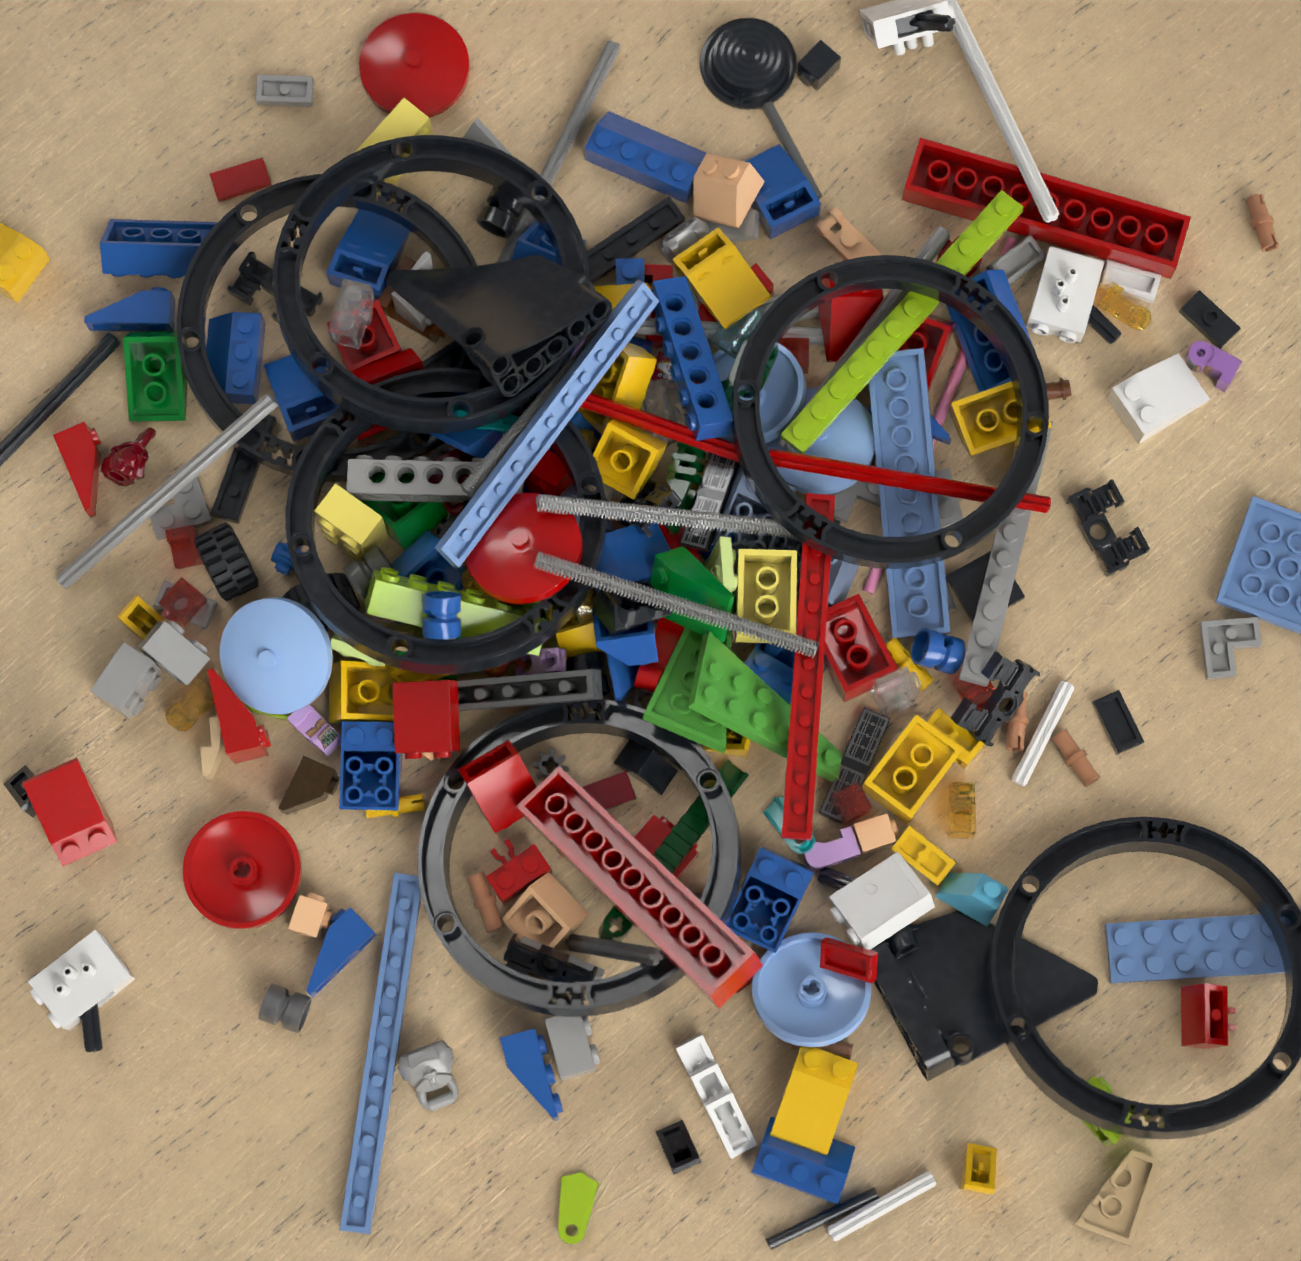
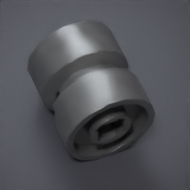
M272 983L263 999L259 1020L273 1025L281 1022L282 1028L299 1034L308 1016L312 998L298 992L289 995L288 989Z

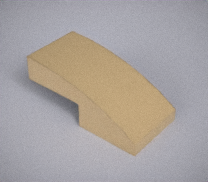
M218 716L209 717L212 746L200 747L202 773L207 781L214 779L224 752Z

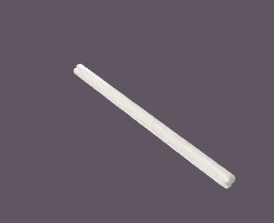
M947 0L951 2L954 10L955 24L953 25V32L1045 222L1055 221L1058 218L1059 211L957 0Z

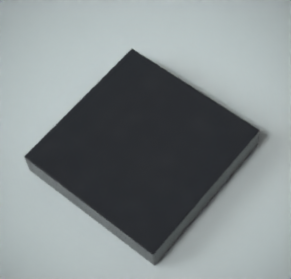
M991 551L946 576L949 585L972 623ZM1015 579L1007 608L1025 598Z

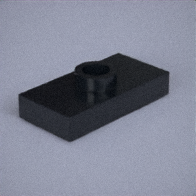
M1200 290L1179 310L1182 316L1219 349L1226 345L1241 329Z

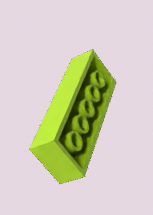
M381 567V571L373 570L365 600L367 614L422 627V619L427 616L422 611L423 593L431 591L458 592L461 594V611L456 616L461 619L460 637L464 638L488 633L508 625L536 606L531 603L520 606L495 598L483 597V592L467 588L466 592L455 590V585L447 582L438 581L437 585L427 583V578L419 575L410 574L409 578L399 576L397 570ZM541 645L528 653L539 656Z

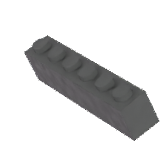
M595 669L458 681L459 712L603 699L601 670Z

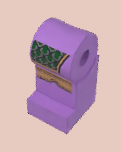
M1204 341L1193 343L1185 358L1186 364L1191 370L1196 372L1202 371L1217 379L1218 382L1215 387L1223 392L1228 388L1242 363L1236 357Z

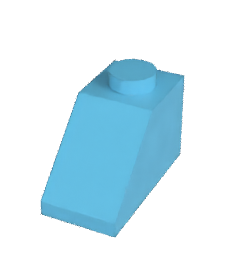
M948 873L935 897L987 926L1000 907L1009 888L983 873Z

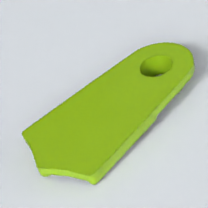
M583 1172L561 1177L558 1234L562 1241L567 1244L579 1243L584 1238L599 1184L598 1181L589 1178ZM569 1225H575L578 1228L575 1236H569L566 1233Z

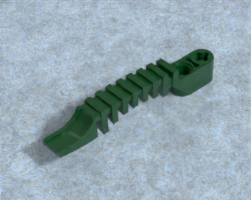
M750 335L745 338L727 379L721 381L730 410L735 374ZM778 344L766 364L760 391L763 389L776 361L779 350ZM741 390L738 392V395L741 397L749 393V391ZM678 441L677 447L679 449L677 452L673 451L671 456L673 463L668 464L666 469L668 472L666 481L669 483L671 490L673 489L682 500L675 509L691 510L698 491L690 489L691 484H701L702 477L697 472L702 473L705 467L697 459L704 460L706 453L699 448ZM667 522L664 526L668 528L669 534L676 535L682 523L680 526H678V523L675 526L674 522L673 526H671V522L669 525Z
M729 759L719 770L732 798L749 774L742 772ZM711 780L705 789L713 788L717 781ZM698 795L694 803L691 804L677 825L673 827L669 835L666 836L660 847L653 854L672 874L710 826L709 817L700 795ZM613 906L601 923L598 935L602 939L621 942L634 925ZM613 925L618 927V930L614 933L609 930Z

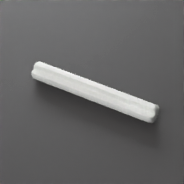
M1065 681L1059 683L1012 777V781L1015 784L1023 787L1026 786L1074 691V686Z
M929 1171L919 1175L828 1226L827 1231L831 1239L837 1241L934 1187L936 1181Z

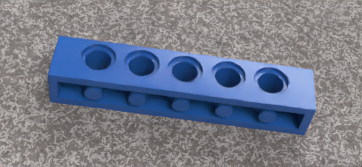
M682 276L653 281L651 291L659 300L653 309L656 316L655 328L658 334H662L664 340V356L670 359L671 377L673 382H677L679 386V402L681 406L686 408L688 429L693 431L696 441L728 436L733 425V416L687 278Z

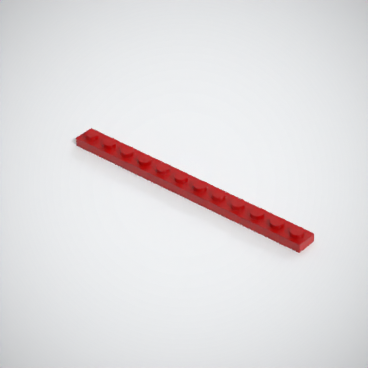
M806 493L805 503L820 515L834 522L835 495ZM807 521L803 524V529L807 530L811 527L812 523ZM820 528L818 533H816L815 535L817 539L819 538L823 530L822 528ZM803 542L796 636H802V639L804 637L808 638L809 641H816V643L819 642V646L813 658L812 654L808 657L809 653L806 656V652L801 655L802 651L798 654L799 650L795 653L794 649L781 838L811 841L831 557L811 548Z

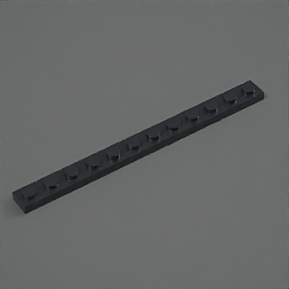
M670 196L586 251L589 265V281L591 284L616 268L615 259H630L685 222L684 215ZM455 341L451 342L424 360V369L457 368L462 347Z

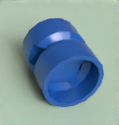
M452 591L423 593L422 611L427 614L422 619L423 637L430 639H454L460 637L461 619L456 614L461 611V594Z
M923 628L917 633L911 648V660L914 664L926 668L934 667L935 670L950 675L955 674L959 670L965 656V643L962 639L947 634L942 635L940 632Z

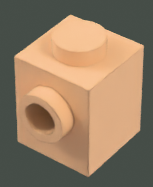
M310 892L307 897L299 895L288 929L291 932L320 941L323 929L329 928L330 920L333 917V912H329L331 907L328 903H324L325 897Z

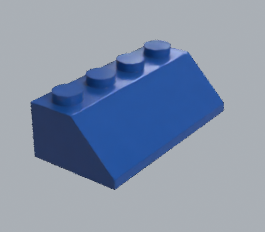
M610 111L596 124L585 146L586 161L686 204L693 191V177L706 155V152Z
M110 219L100 241L102 274H111L115 277L139 275L149 278L159 275L174 279L181 278L186 275L189 264L199 245L218 222Z
M986 270L970 278L994 295L1012 313L1030 340L1004 270ZM958 288L956 292L957 296L959 295L962 289ZM970 296L966 300L971 303L975 298ZM982 304V306L979 308L980 312L982 311L985 305ZM946 305L952 322L956 323L955 330L979 393L1010 382L1011 379L1005 364L989 339L964 315Z

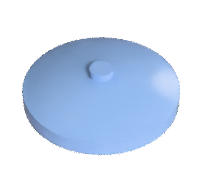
M744 340L733 342L713 355L721 381L727 379ZM778 344L779 350L776 361L763 389L760 391L759 410L765 443L781 436V433L801 412L806 398L804 372L794 355L781 344ZM749 392L741 396L740 398L742 400L748 401L751 400L753 396ZM732 428L730 431V435L722 436L719 438L734 442Z
M818 387L806 389L804 406ZM854 398L806 451L805 455L871 466L875 457L872 417L861 402ZM781 436L766 443L768 451L769 449L785 451L778 444ZM776 467L785 482L795 487L796 491L802 493L833 494L845 490L858 482L857 480Z
M267 597L243 606L228 621L220 641V663L228 685L238 698L258 711L269 714H287L297 711L312 703L322 693L330 678L333 655L328 634L315 614L296 601L282 597Z
M822 933L796 934L783 939L776 953L768 950L760 959L763 966L754 974L752 981L754 1007L764 1026L775 1036L787 1043L802 1047H822L834 1044L854 1032L868 1012L871 1002V983L820 968L821 940L829 937L844 942L834 936Z

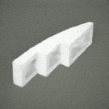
M702 1033L675 1045L679 1057L730 1158L732 1159L757 1146L753 1134Z

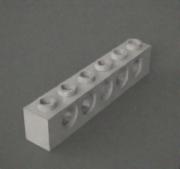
M359 455L356 456V459H348L346 491L358 500L463 503V501H470L472 498L463 492L461 484L457 481L464 474L472 475L471 472H474L473 470L485 458H474L472 462H460V459L454 457L443 458V461H431V458L428 457L402 460L398 456H386L385 460H374L372 456ZM382 472L385 474L383 481L379 483L371 481L375 473ZM405 473L414 474V479L410 483L404 484L400 482L401 476ZM438 473L444 476L443 480L438 484L429 483V478L433 474ZM524 482L515 494L524 493Z

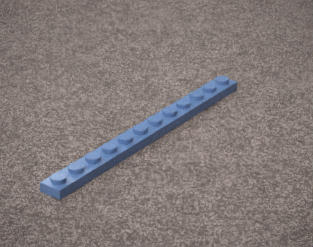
M636 281L435 546V549L452 566L458 568L461 566L658 304L659 300L644 282Z
M394 873L342 1211L340 1230L371 1234L421 902L419 879L415 875Z

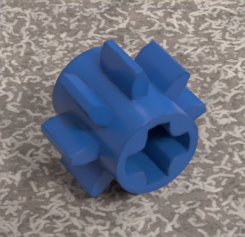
M278 542L272 553L271 561L276 563L274 568L277 572L289 576L291 570H295L288 544ZM303 546L298 547L296 549V552L305 553L301 551Z

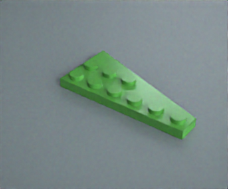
M733 601V606H732V611H731V614H733V615H734V601ZM728 627L723 644L731 650L732 629L729 631ZM685 628L645 710L642 720L724 754L726 750V727L688 708L703 635Z
M708 631L702 637L688 708L787 759L790 705L718 638ZM820 733L818 738L816 774L833 782L839 778L843 754Z

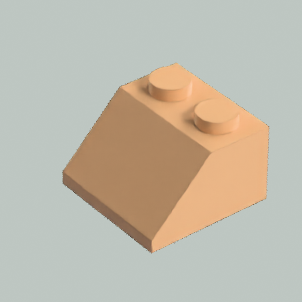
M706 153L693 177V215L701 220L739 228L765 181L749 162Z
M548 872L526 889L501 920L514 934H518L517 937L520 940L524 936L556 949L580 926L589 913Z

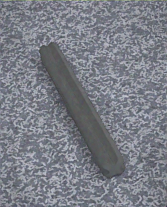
M570 934L569 939H565V945H568V950L572 952L657 966L659 960H663V954H660L659 948L578 934Z

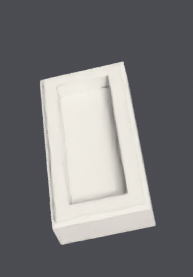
M1107 259L1099 288L1153 304L1161 275Z

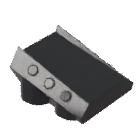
M632 581V582H631V583L634 582L635 585H636V583H638V586L641 584L642 587H643V585H645V588L648 586L649 589H650V588H652V590L655 589L654 586H653L650 582H647V583L641 582V581ZM603 587L592 600L593 616L597 615L608 629L609 637L672 614V611L669 612L670 608L667 611V607L662 610L663 606L659 609L660 605L656 608V604L652 606V602L650 605H648L649 602L645 604V600L641 603L642 599L638 602L639 598L634 601L635 597L631 600V596L627 598L628 595L624 597V593L620 596L621 592L617 595V591L613 594L614 590L610 593V589L606 591L607 588L603 590Z

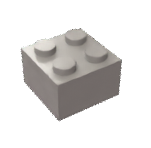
M158 621L137 648L180 684L188 686L210 660L205 655L208 650L197 640L190 639L188 641L182 636L185 630L174 621Z
M123 642L90 691L101 702L130 720L133 714L136 716L145 705L144 698L148 692L154 691L160 684L162 671L153 660Z
M554 1016L545 1019L561 1080L565 1081L597 1072L595 1065L600 1064L596 1045H589L587 1036L593 1035L588 1016Z

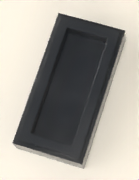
M1120 690L1092 702L1116 755L1144 743Z

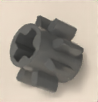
M554 748L547 755L540 751V763L533 762L532 764L534 768L540 769V772L536 774L537 780L542 777L546 779L551 774L547 773V769L543 767L548 766L550 761L555 762V767L560 766L565 772H569V767L561 765L566 759L565 754L558 758L555 755Z

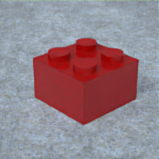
M379 300L326 323L348 371L356 370L402 351Z

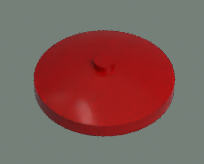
M405 13L387 19L370 33L361 49L359 72L366 94L385 113L390 114L400 101L405 98L431 118L448 110L461 97L468 83L470 61L464 40L449 23L430 14Z
M539 493L514 494L466 558L467 567L476 584L486 594L497 600L513 604L537 602L552 596L571 580V576L567 579L568 575L564 578V574L562 577H560L561 573L557 576V572L553 574L554 571L550 573V569L546 572L547 568L543 571V567L541 570H539L540 566L537 569L536 565L533 567L538 552H542L543 555L546 553L547 556L549 554L550 557H557V559H564V562L567 560L568 563L571 561V564L573 562L575 565L578 564V566L580 564L583 552V539L574 515L572 513L569 515V512L566 514V511L562 514V510L560 514L559 510L555 513V509L553 513L552 509L550 512H548V509L544 512L545 508L542 512L541 508L537 511L536 497L539 496Z
M234 811L212 819L195 834L184 856L183 882L190 901L207 919L230 929H253L275 920L290 906L300 886L302 862L294 839L281 824L257 812Z

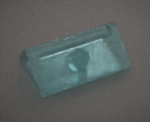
M760 305L725 330L720 325L711 337L710 342L730 357L736 359L745 338L751 335L753 329L766 312L764 307Z

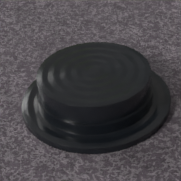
M740 18L721 25L708 37L701 52L700 70L706 87L719 101L738 109L763 108L762 106L769 101L776 102L788 91L795 77L796 54L789 38L777 26L761 19Z

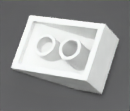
M1179 354L1134 374L1113 387L1107 397L1138 444L1210 400Z

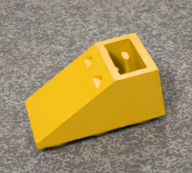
M719 227L672 259L680 277L686 276L690 290L724 330L771 298V295L737 248Z

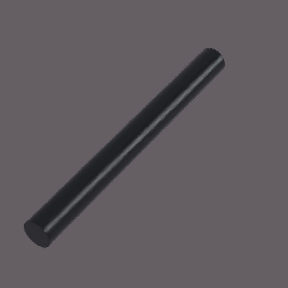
M873 1187L767 1238L766 1241L770 1250L878 1199L879 1196L876 1189Z

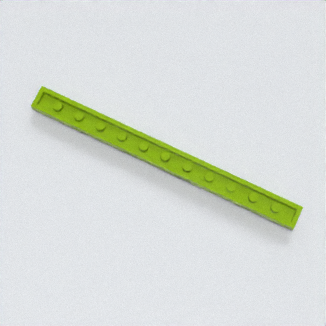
M1001 190L936 263L966 275L1023 212V206ZM909 292L781 433V439L798 453L805 454L941 302L925 295Z

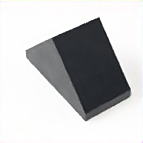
M633 740L627 742L613 763L660 795H663L678 772L656 751Z
M24 765L3 785L18 805L34 818L37 814L23 787L22 781L34 777L35 774Z
M683 1120L655 1131L673 1175L701 1163V1159Z

